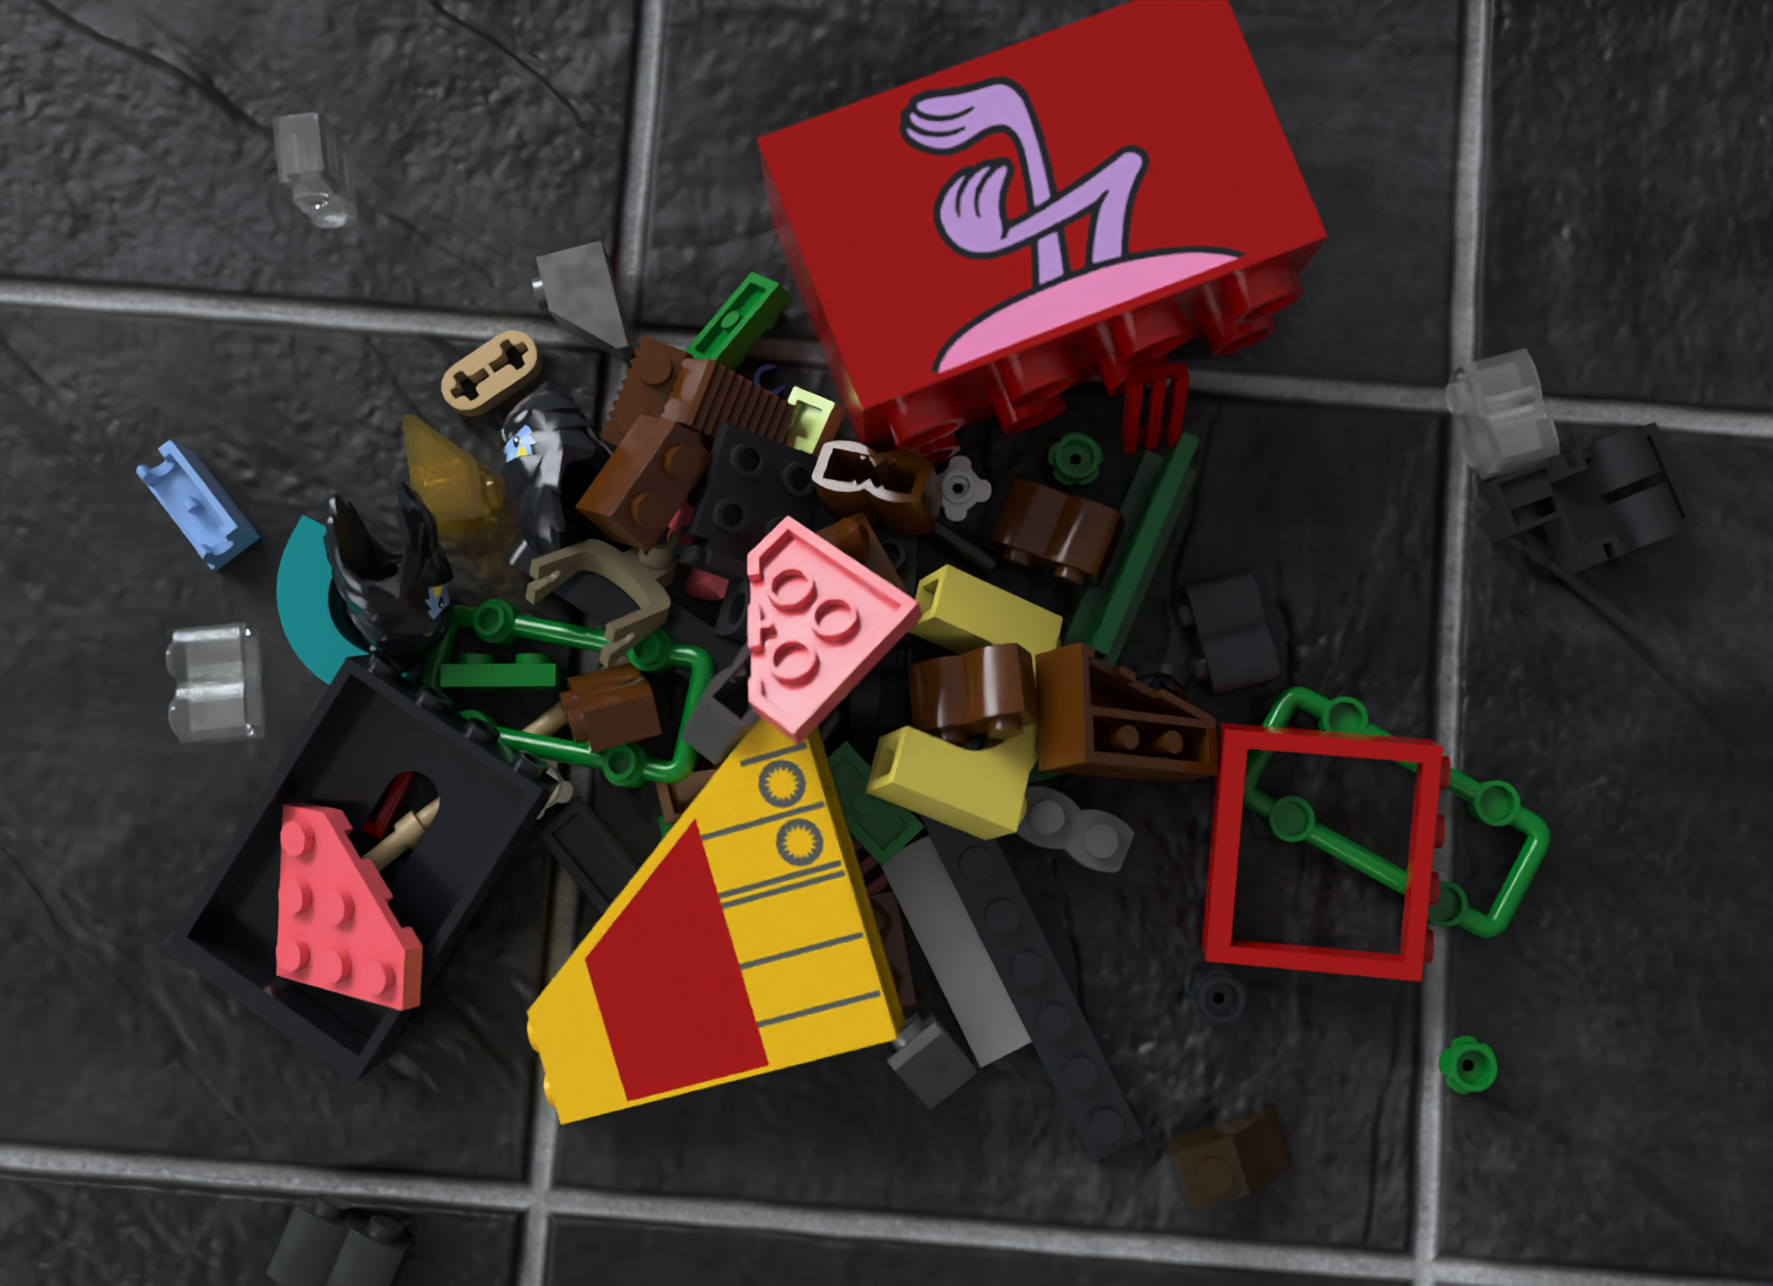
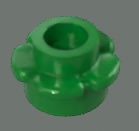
M1079 432L1067 433L1060 442H1055L1051 446L1048 453V463L1053 466V476L1060 483L1067 486H1073L1075 483L1087 485L1093 482L1100 473L1098 466L1103 461L1102 449L1096 441ZM1071 456H1079L1081 462L1078 465L1072 464L1070 461Z
M1460 1036L1451 1041L1449 1049L1445 1048L1442 1050L1439 1057V1070L1442 1074L1446 1075V1084L1452 1090L1461 1094H1468L1470 1091L1482 1092L1494 1082L1497 1075V1062L1494 1052L1487 1044H1479L1471 1036ZM1465 1060L1472 1062L1470 1070L1466 1071L1463 1069V1062Z

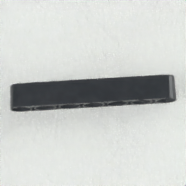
M520 532L502 559L536 580L529 574L531 561L546 554H536L529 547ZM560 532V549L581 543V541L567 532ZM579 571L552 591L604 626H607V623L641 609L618 585L592 571ZM671 601L666 622L658 627L670 632L678 643L704 649L712 657L715 665V676L731 667L742 649V646L736 642L713 635L715 630L713 627ZM678 666L671 668V670L690 681L692 669ZM836 707L817 725L827 758L848 739L854 728H850V717Z

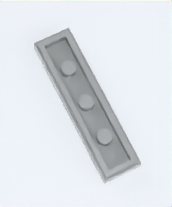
M927 833L907 843L881 867L980 1068L1032 1041L929 834Z

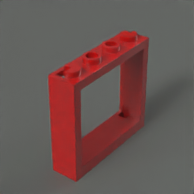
M1220 723L1217 755L1218 776L1215 779L1202 935V951L1205 961L1421 982L1423 964H1431L1434 954V934L1432 929H1426L1428 906L1436 907L1440 891L1439 874L1437 871H1432L1434 848L1441 849L1445 837V818L1443 814L1437 813L1439 790H1447L1451 766L1449 756L1443 755V746L1431 739ZM1247 749L1417 762L1400 954L1231 939Z

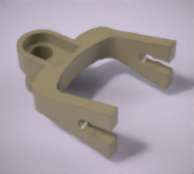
M667 526L650 551L632 547L622 553L606 542L597 539H587L581 543L533 559L529 574L536 580L527 585L526 599L534 605L582 570L598 573L623 589L641 609L607 623L604 638L609 643L602 647L599 661L608 668L652 631H655L666 622L671 601L664 588L670 585L674 578L678 557L674 554V550L678 544V535L673 531L669 534L667 540L668 532L670 531V527Z

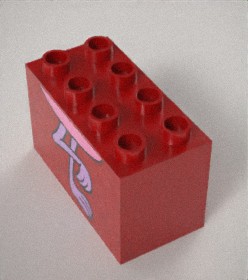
M1134 0L757 138L772 224L841 403L847 409L846 416L856 441L870 447L876 453L892 450L913 452L925 457L933 465L946 460L960 450V445L954 431L966 425L996 415L1004 435L1023 432L1048 422L1066 410V406L1060 393L1078 383L1101 376L1108 395H1119L1126 392L1128 370L1170 364L1166 353L1185 343L1205 337L1212 356L1219 357L1242 350L1263 340L1276 330L1271 314L1288 307L1303 296L1304 292L1297 277L1328 237L1228 0ZM1152 381L1143 382V386L1151 383Z

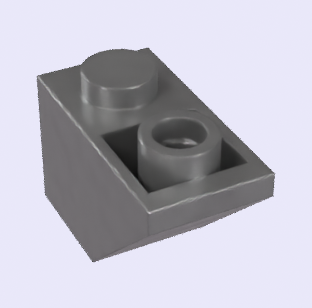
M932 1010L922 1018L915 1011L905 1018L906 1023L898 1038L891 1040V1043L887 1045V1062L931 1110L977 1072L973 1063Z

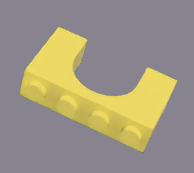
M948 564L919 580L915 601L919 603L922 616L907 632L959 655L986 646L1018 643L1032 655L1036 688L1035 655L1061 648L1059 635L1063 617ZM1037 723L1023 727V734L1017 737L992 739L987 736L977 751L957 747L912 727L905 726L879 737L865 793L984 840L1017 832L1018 825L1022 822L1027 809V800L1024 796L1029 773L1038 758V744L1036 743Z

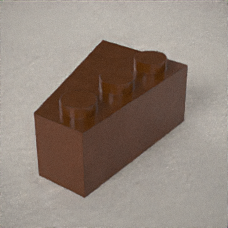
M1082 642L1035 655L1036 696L1039 722H1037L1038 771L1160 783H1175L1218 776L1216 718L1165 689L1154 690L1135 679L1137 673L1124 666L1115 668L1094 656L1095 650Z

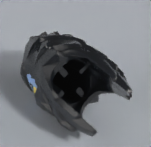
M548 382L542 384L514 406L505 418L501 429L497 431L499 447L504 452L506 458L501 475L509 499L513 503L519 530L529 547L536 554L545 553L547 555L561 550L560 532L564 533L566 530L564 517H566L575 526L584 540H601L618 549L620 542L610 538L575 508L611 456L600 442V437L592 423L580 410L581 408L573 402L575 398L553 390L552 383Z
M398 481L396 486L399 506L396 505L395 511L402 539V548L394 551L386 549L368 533L352 502L349 500L344 502L340 496L333 494L329 500L328 521L323 541L328 562L332 567L331 573L334 582L348 605L347 612L349 617L363 635L362 640L370 647L369 650L392 658L403 666L404 672L408 673L442 642L449 631L451 622L456 618L454 604L449 597L447 588L448 583L453 580L454 573L442 545L438 543L435 515L426 507L417 491H414L405 482Z

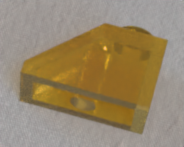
M413 414L401 416L411 487L414 491L418 492L426 507L435 515L438 535L498 525L495 509L503 507V497L497 475H490V471L478 460Z

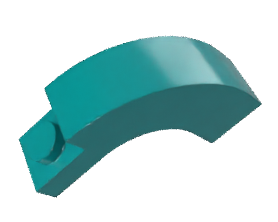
M302 515L291 534L280 561L276 590L277 607L283 630L292 649L312 673L330 685L347 657L372 655L373 652L369 651L357 640L348 623L346 602L334 582L331 573L332 567L326 556L323 536L326 534V526ZM404 672L402 675L417 686L422 681V678L410 672Z

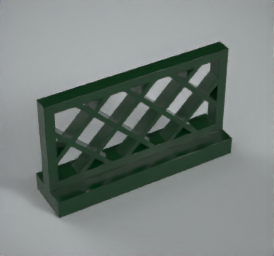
M1183 431L1165 457L1147 449L1143 453L1119 509L1126 524L1102 585L1087 583L1061 648L1082 642L1095 650V657L1115 667L1198 472L1188 466L1200 438Z

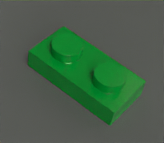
M751 272L685 352L693 355L694 359H711L717 361L720 365L726 366L729 370H737L744 362L746 353L759 337L777 323L781 311L790 302L792 297L780 283Z
M460 654L459 664H441L440 687L451 691H566V668L556 663H550V655L516 654V664H494V655Z
M845 741L827 759L848 830L873 858L883 866L925 826L910 810L865 793L871 767Z

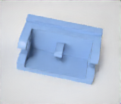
M170 439L158 448L165 459L162 464L151 469L147 465L137 467L136 473L149 487L211 570H219L261 538L201 459L190 449Z

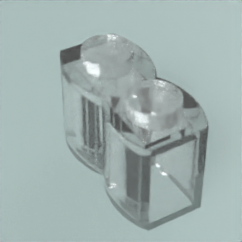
M315 112L274 117L272 126L280 193L288 200L294 202L298 206L299 213L317 227L337 228L345 225L347 220L356 219L358 208L351 148L344 140L335 136L333 124L326 117Z
M1526 348L1463 364L1449 376L1450 383L1446 386L1447 404L1453 415H1459L1466 429V436L1462 440L1465 460L1471 468H1476L1482 480L1526 469L1548 461L1560 454L1556 428L1551 414L1543 402L1539 376Z
M239 622L175 629L172 644L166 650V665L170 675L175 678L177 684L175 700L171 701L169 705L168 719L172 731L178 735L179 742L198 746L264 739L265 703L261 686L263 660L258 628Z

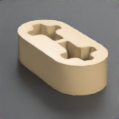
M506 331L451 366L445 372L442 379V394L445 400L458 413L468 417L482 415L531 383L541 371L542 355L535 342L527 334L520 331ZM513 347L520 353L528 349L522 356L525 365L518 370L511 364L504 366L509 361L506 352ZM489 376L476 386L479 394L476 399L470 401L464 395L458 397L463 392L460 383L464 379L469 378L473 383H478Z

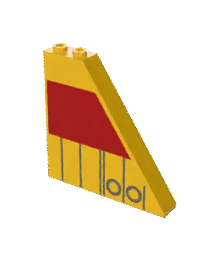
M760 717L527 1011L529 1017L527 1023L528 1039L532 1048L540 1054L546 1074L544 1078L545 1095L549 1104L556 1108L561 1125L897 1039L906 1023L818 726L797 745Z

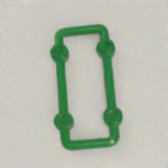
M490 599L483 602L479 607L454 605L456 618L451 622L449 631L442 642L428 655L421 685L431 686L443 693L444 688L440 687L441 664H450L459 627L473 629L481 640L500 647L509 646L519 638L601 652L602 647L608 644L609 641L604 638L605 630L523 616L522 611L516 605L501 599ZM661 628L652 631L646 638L623 655V657H628L637 669L653 675L666 673L673 666L692 669L673 760L653 757L650 749L638 742L591 754L585 743L575 744L574 741L499 727L495 718L485 712L464 710L458 714L467 720L470 717H475L493 726L501 734L498 741L516 753L518 750H525L541 759L601 770L604 772L605 777L617 786L637 788L644 785L648 780L665 784L678 783L685 780L693 772L697 763L699 752L682 739V732L705 689L715 677V665L712 657L704 649L678 643L670 632Z
M1301 686L1290 687L1282 691L1276 698L1262 726L1287 728L1296 709H1301L1317 718L1320 731L1394 736L1368 722L1367 711L1358 700L1345 696L1329 700ZM1248 750L1243 805L1265 818V826L1273 837L1284 842L1305 840L1405 896L1407 871L1315 821L1314 811L1304 799L1296 796L1276 799L1256 788V784L1274 751ZM1395 761L1416 773L1417 762ZM1451 767L1447 791L1467 801L1468 811L1473 819L1486 826H1504L1509 824L1525 833L1527 839L1487 915L1468 906L1467 896L1457 884L1440 880L1438 903L1436 907L1428 906L1427 923L1439 927L1457 925L1482 938L1496 937L1503 933L1513 920L1549 850L1551 832L1546 821L1520 805L1519 795L1509 783L1500 780L1479 783Z

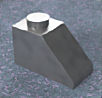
M601 240L536 257L540 277L533 278L532 285L540 310H549L558 325L621 362L625 364L630 363L629 360L635 358L610 258Z

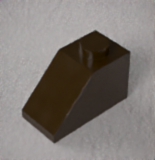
M1273 1107L1164 1141L1180 1196L1193 1213L1249 1196L1293 1166L1276 1111Z

